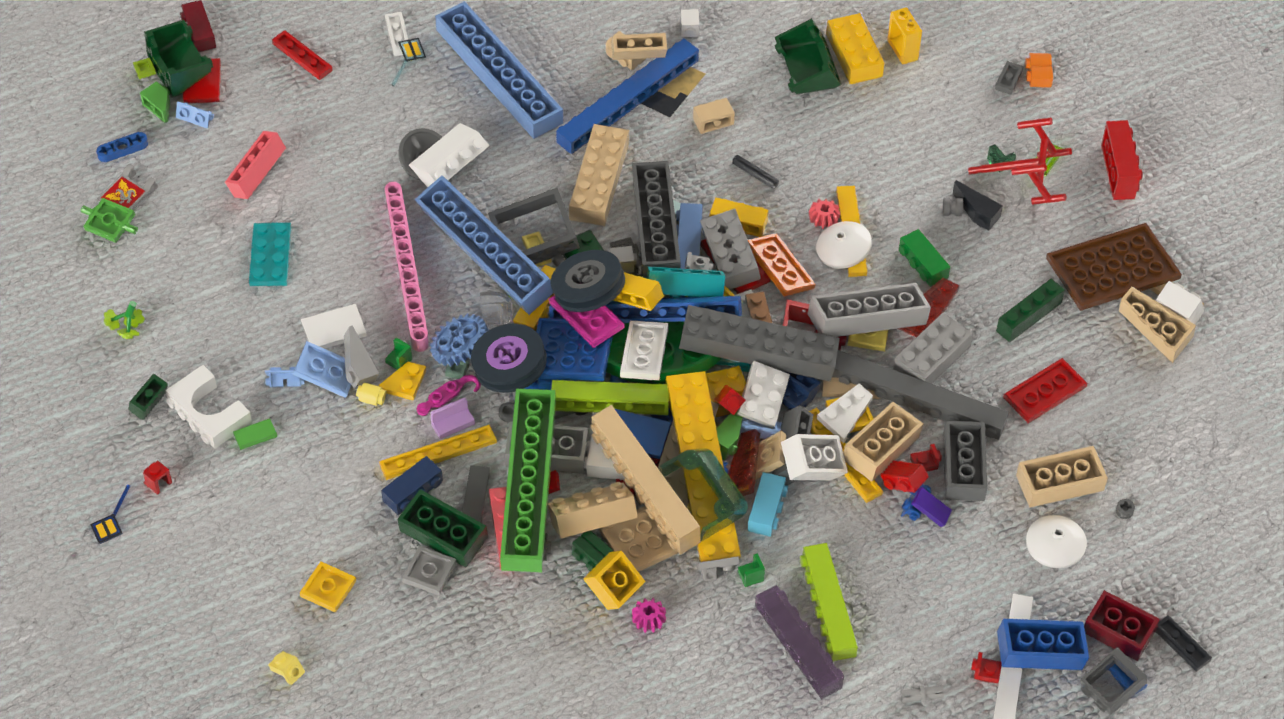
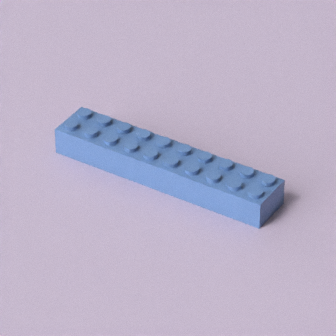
M465 1L435 16L437 32L533 139L563 124V109Z
M443 175L415 199L423 212L528 315L553 294L550 278Z

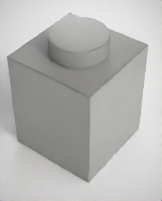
M632 246L609 248L610 252L619 259L623 272H634V265L637 264V254L633 253Z

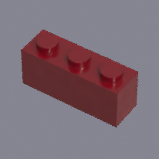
M202 0L182 4V12H179L180 18L188 26H191L193 31L191 39L198 52L217 48L215 36Z

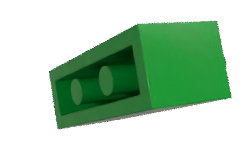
M919 229L900 237L898 247L900 254L906 257L910 266L916 269L924 282L926 281L931 287L949 278L950 265Z

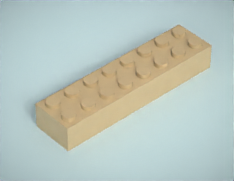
M610 405L591 417L592 438L596 444H601L606 458H611L614 462L613 466L618 474L622 473L627 487L635 491L637 501L645 505L650 519H655L658 523L657 528L662 535L666 534L670 547L673 550H677L681 555L701 543L699 524L613 406Z

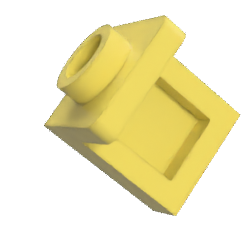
M284 651L277 654L268 664L271 671L282 675L290 685L305 673L297 657Z

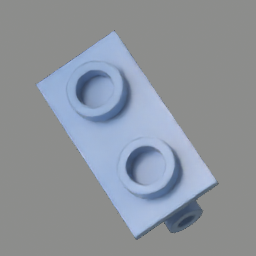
M177 101L176 118L208 128L209 120L212 121L214 118V114L211 111H205L188 105L186 102Z
M272 367L270 370H265V374L269 376L265 380L266 386H270V388L284 387V380H287V387H301V385H305V380L293 375L295 367H289V370H281L280 367Z
M743 417L740 434L766 439L781 431L782 422L776 421L775 427L770 428Z

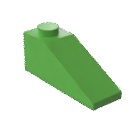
M737 412L734 415L730 413L716 428L721 456L724 461L730 455L733 456L738 450L737 442L742 417L737 415Z

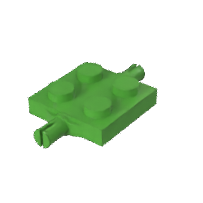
M104 198L93 209L85 205L81 207L80 212L89 215L88 220L83 226L88 232L117 243L125 231L133 234L138 232V227L130 225L131 220L136 215L134 210Z

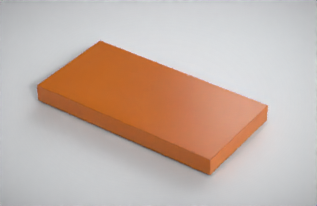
M777 233L748 240L754 258L784 297L815 288L816 284Z

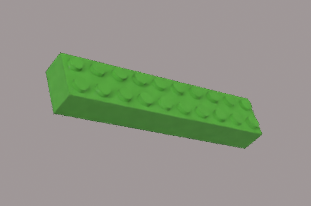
M516 389L500 554L501 571L542 572L556 408L555 390Z

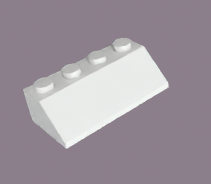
M459 123L410 163L409 166L428 188L442 175L449 180L490 145L478 131Z

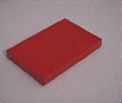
M220 58L211 59L213 63L211 72L183 92L184 103L220 102Z

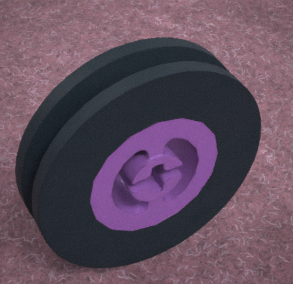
M504 324L492 328L477 340L471 353V363L478 381L485 388L500 393L516 392V389H524L530 386L541 376L547 362V355L541 337L535 330L522 324Z

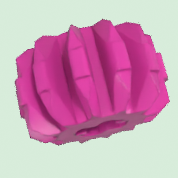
M644 598L643 603L637 601L636 607L632 609V622L636 623L637 630L643 628L644 633H646L648 629H651L654 633L655 628L661 629L662 623L666 622V609L662 607L661 601L655 603L654 598L651 601H647Z

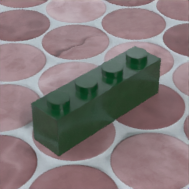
M1052 278L1000 316L996 332L1010 343L1062 303L1065 289Z

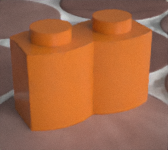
M1029 53V58L1025 59V69H1028L1026 81L1029 82L1030 87L1051 88L1053 81L1051 53Z

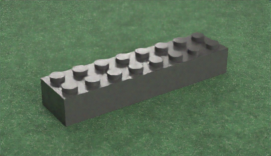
M669 161L632 163L643 277H647L648 266L681 269Z
M688 305L679 349L748 364L756 361L780 371L831 382L836 365L839 338Z

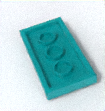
M291 222L254 223L249 274L250 286H287Z

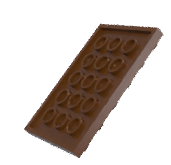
M1147 223L1053 251L1046 255L1047 261L1080 311L1123 298L1131 286L1141 292L1167 284L1168 281L1179 280L1182 276Z

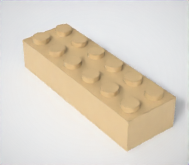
M597 124L593 125L569 204L570 220L601 226L606 225L629 146V130Z

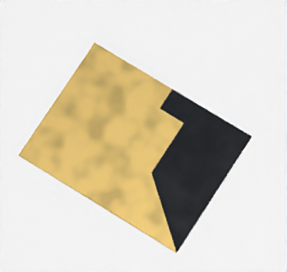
M690 67L641 104L670 118L706 74Z

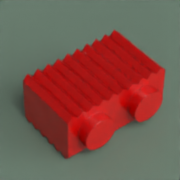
M892 460V463L880 475L885 487L889 490L896 489L897 491L915 493L929 478L922 464Z

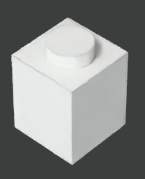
M698 9L681 10V37H699Z

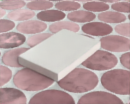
M356 304L301 319L308 342L324 349L344 343V335L349 326L352 325L359 338L367 337Z

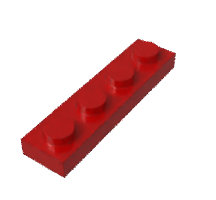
M286 30L272 39L274 46L318 80H321L333 71L329 63Z

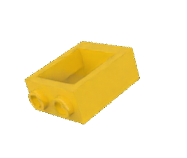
M907 7L892 11L888 43L902 65L918 60L922 37L921 28Z

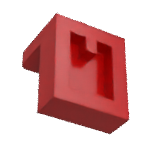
M930 444V449L927 451L911 453L910 460L911 463L922 464L926 472L938 470L942 456L940 450L936 449L935 444Z
M978 652L977 659L973 658L971 670L975 671L974 679L998 684L1002 666L1001 661L982 658L983 652Z

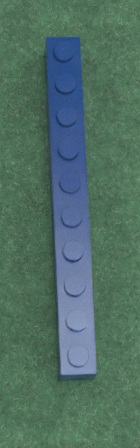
M684 38L676 42L667 50L665 57L650 61L644 68L636 71L634 75L625 79L616 88L611 89L608 94L599 98L590 107L585 108L583 112L574 116L564 126H560L556 131V143L570 154H573L589 142L594 124L610 127L697 63L699 49Z
M741 296L662 298L651 311L613 300L606 304L623 323H630V320L645 322L684 321L688 305L737 316L742 315ZM550 304V318L564 319L560 315V313Z

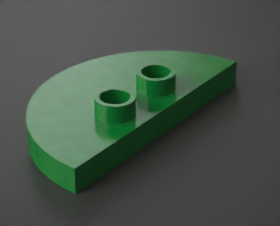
M684 321L658 322L668 323V334L660 379L621 378L620 370L630 324L624 323L625 328L612 337L606 372L618 378L636 383L667 384L666 376L707 371L722 358L679 349Z

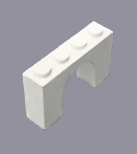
M202 365L165 390L167 395L166 402L172 409L175 408L182 420L189 422L191 429L195 433L199 432L201 434V438L207 445L210 444L216 449L234 436L233 431L252 424L250 411L239 400L222 412L214 415H204L194 409L196 403L201 398L217 388L215 376Z
M590 425L589 437H591V441H587L586 453L589 454L588 457H585L584 469H587V477L624 480L625 478L622 473L618 474L611 458L607 459L604 455L601 444H596L592 438L593 431Z

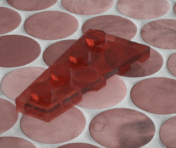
M942 278L923 294L931 307L927 324L897 329L917 338L934 320L945 312L958 292L960 285Z
M756 429L741 433L737 445L738 450L733 456L726 477L730 499L754 493L760 433Z

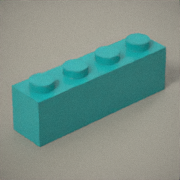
M648 266L647 279L658 281L663 294H667L670 297L680 298L681 295L688 297L724 296L725 274L723 271Z

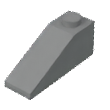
M353 325L349 326L344 335L345 374L347 381L351 383L354 389H357L364 382L374 383L379 372Z

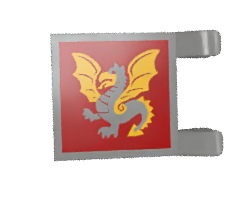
M128 164L122 174L97 199L101 201L104 198L133 210L150 192L156 190L158 185L152 177L146 181L144 187L131 180L130 178L136 175V171L133 165Z

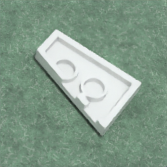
M859 383L817 414V420L834 435H839L840 441L844 443L848 434L854 429L856 422L872 401L873 395Z

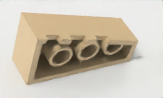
M1132 286L1121 299L1119 312L1173 363L1194 337L1196 325Z

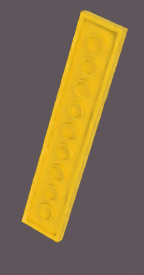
M703 371L666 376L690 511L700 526L701 543L697 544L700 562L739 557L740 559L741 554L706 373Z

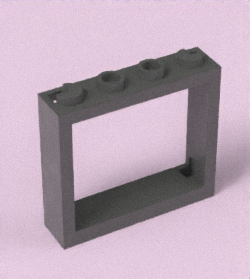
M558 188L547 190L544 193L531 196L488 213L491 223L499 229L498 224L557 203L569 234L523 250L522 252L534 264H538L559 254L562 255L580 248Z

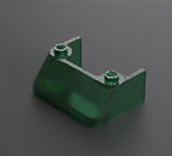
M706 448L686 450L660 465L659 471L664 477L682 466L688 470L698 468L719 500L714 505V512L718 519L702 528L700 534L701 542L746 514L748 510L747 501L711 450Z

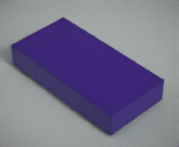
M923 487L918 489L911 505L940 527L946 525L952 509Z

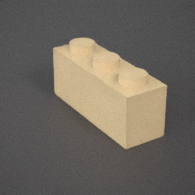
M666 33L613 35L611 41L612 59L663 58L667 52Z

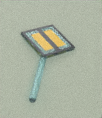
M419 38L398 42L404 62L392 82V86H395L408 61L426 58Z

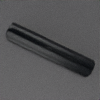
M739 155L733 158L732 163L772 189L778 186L779 180Z

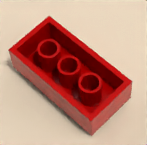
M1128 120L1106 121L1101 142L1113 200L1135 199L1136 193L1140 190L1139 181L1143 178L1142 169H1139V155H1136V142L1132 139L1133 129L1129 126Z

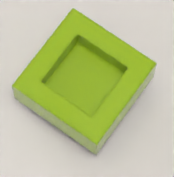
M150 57L133 62L139 79L156 74Z

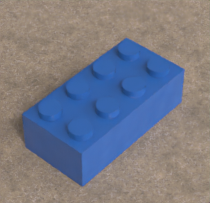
M1003 619L997 630L1002 667L1083 670L1089 659L1083 622Z

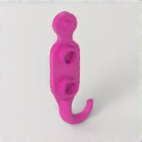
M465 375L460 379L448 381L429 395L427 402L417 405V413L421 416H426L430 413L431 408L442 407L456 397L467 382L471 381L476 384L474 392L480 389L481 383L473 375Z

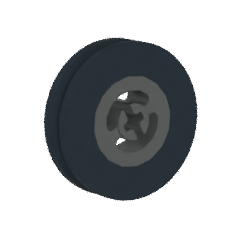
M588 250L564 260L553 272L550 284L556 301L562 308L573 312H586L603 307L614 300L624 287L625 275L619 259L613 253L604 250Z

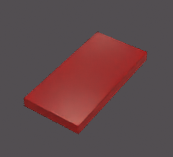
M1061 358L1004 393L1003 398L1027 423H1030L1085 389L1088 383Z

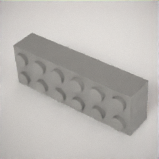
M910 283L811 296L808 315L818 333L838 337L926 325L931 307L918 285Z

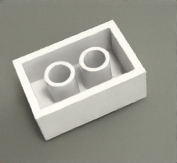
M796 434L781 442L790 480H834L848 473L839 435Z

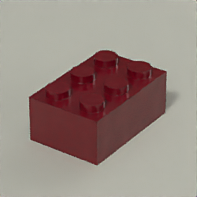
M1104 590L1087 617L1084 629L1086 635L1113 649L1118 647L1126 656L1139 661L1156 632L1160 619Z

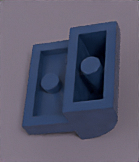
M785 372L790 374L782 404L790 410L799 405L806 408L816 396L821 382L812 377Z

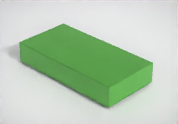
M270 418L233 431L240 450L277 437Z

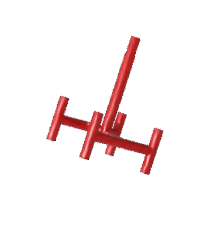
M1051 117L1021 121L1017 123L1018 129L1033 127L1041 139L1037 158L969 167L968 173L971 175L1011 170L1012 175L1028 174L1042 195L1041 197L1031 198L1032 205L1066 201V194L1050 195L1043 184L1044 171H1047L1046 158L1072 155V149H1056L1041 126L1052 125L1053 120Z

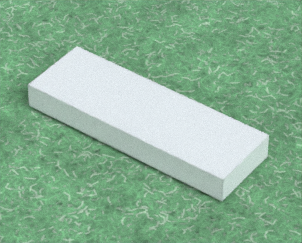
M402 12L385 14V22L393 55H403L399 41L408 40ZM408 41L401 43V46H402V48H403V51H404L405 55H406L407 53H406V50H405L403 44H407Z

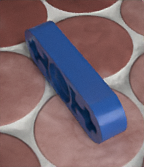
M136 132L102 144L96 149L98 159L101 162H109L143 150L148 146L147 135L143 132ZM120 145L127 146L125 149H118Z

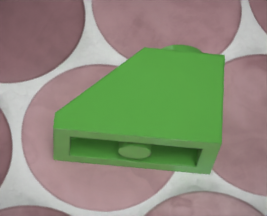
M156 81L140 92L142 104L164 123H167L170 110V92L166 86H162Z

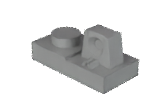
M739 557L696 563L697 570H701L704 582L717 579V568L729 571L735 570V565H740Z

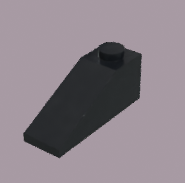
M958 180L954 182L952 193L954 197L962 198L963 209L971 220L989 231L1001 217L1003 205Z

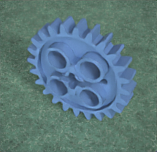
M468 313L464 318L460 315L458 319L453 317L452 322L446 321V326H440L441 331H436L435 334L437 336L432 337L433 342L430 343L432 347L430 349L431 355L439 364L442 363L444 366L449 364L452 367L454 363L458 366L460 361L466 363L468 357L471 359L472 349L477 340L489 331L486 323L480 316L476 317L475 314L470 316Z

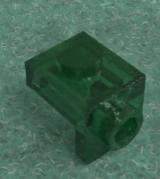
M994 144L989 146L987 159L990 164L1015 161L1016 154L1013 152L1005 156L997 145Z

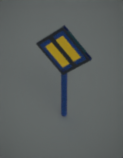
M129 484L126 485L113 513L90 524L99 544L123 534L115 516L130 488Z

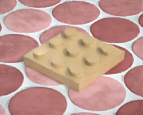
M645 506L637 509L638 518L599 528V532L608 546L614 551L622 550L638 572L679 553L670 547L666 534L662 535L657 528L658 523L655 519H650Z

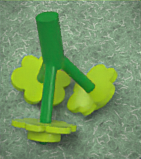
M130 301L126 312L115 315L112 309L104 312V324L110 330L120 328L119 319H125L124 325L126 328L117 330V333L125 339H133L134 336H139V332L133 329L130 330L131 326L137 328L139 324L144 322L145 318L142 315L141 309L136 310L137 303L135 301Z

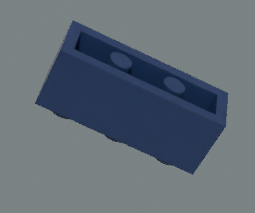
M425 456L381 490L382 501L397 515L401 514L420 489L428 493L433 488L440 486L443 481L442 470Z

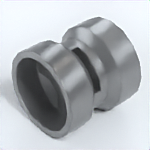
M943 198V216H949L951 213L955 216H962L963 199L956 198L951 201L950 198Z

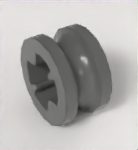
M1121 499L1117 504L1116 514L1123 519L1131 518L1134 513L1135 504L1129 499Z

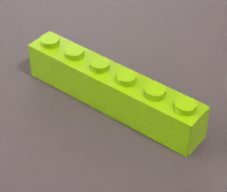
M552 380L551 390H555L556 393L555 411L600 412L612 405L614 409L634 414L668 415L669 393L667 384Z
M827 543L803 547V554L800 555V563L806 569V583L811 586L810 598L812 602L815 601V615L821 621V636L826 638V653L831 655L832 661L854 658L857 656L858 646Z

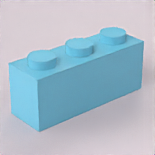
M762 473L748 520V532L771 537L773 529L777 530L779 518L776 517L778 513H782L784 502H781L782 497L786 498L788 486L785 485L786 477Z

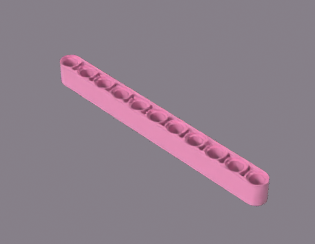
M389 182L385 186V196L411 345L415 351L422 352L429 347L428 331L403 194L399 183Z

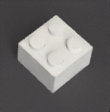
M1168 281L1157 297V302L1196 324L1204 313L1201 297L1193 291L1189 293L1184 290V286L1178 282L1172 283Z

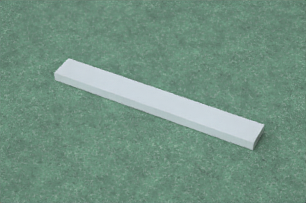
M1013 594L1009 619L1030 620L1033 597ZM1001 666L993 719H1015L1022 668Z

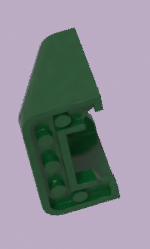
M812 18L775 36L777 43L774 45L778 54L784 56L791 76L788 87L792 93H810L834 89L842 85L826 39Z
M184 20L144 31L148 58L150 57L161 82L168 88L171 98L181 95L211 72V68H213L211 58H207L206 55L201 57L191 39V36H193L192 28Z

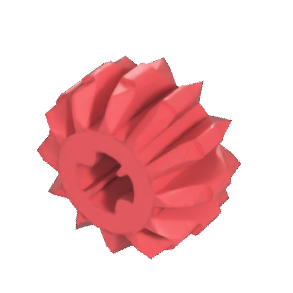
M827 198L824 201L818 199L817 203L813 202L809 209L811 223H814L815 227L821 226L822 229L838 223L840 218L838 205L834 204L833 200L827 201Z

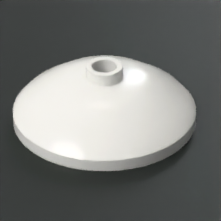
M843 221L829 226L820 234L816 244V251L819 259L825 265L837 269L849 268L866 258L870 252L872 241L868 230L863 225L852 221Z
M1048 515L1037 519L1029 527L1026 545L1029 553L1039 563L1051 568H1067L1075 565L1082 559L1086 551L1087 540L1082 528L1073 520L1064 516Z

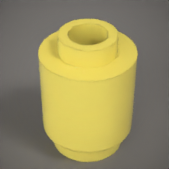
M364 382L362 386L359 385L356 396L359 397L361 402L376 406L378 404L383 405L386 390H383L380 386Z

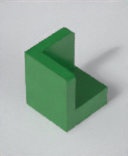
M395 338L393 340L394 349L385 358V363L398 370L405 363L412 360L410 345Z
M758 553L753 554L752 563L738 567V573L745 587L764 581L765 568Z

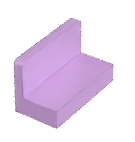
M465 397L430 412L431 425L439 439L475 425V420L468 410V403Z

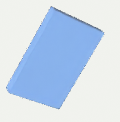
M306 341L293 375L346 398L351 388V383L347 381L345 374V358Z

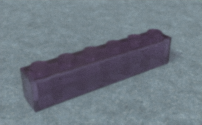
M775 585L756 595L755 607L822 700L842 689L844 680L842 671L834 666L830 654L824 652L819 639L811 634L809 625L806 621L801 620L797 608L791 606L788 602L786 593Z

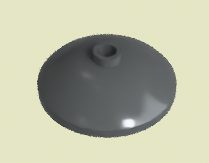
M426 128L414 129L407 133L399 144V161L403 169L417 180L421 181L409 164L442 138L437 132Z

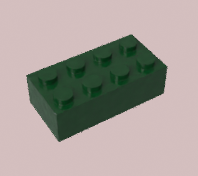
M421 489L397 519L401 532L443 555L455 558L456 562L464 567L468 566L488 539L486 525Z

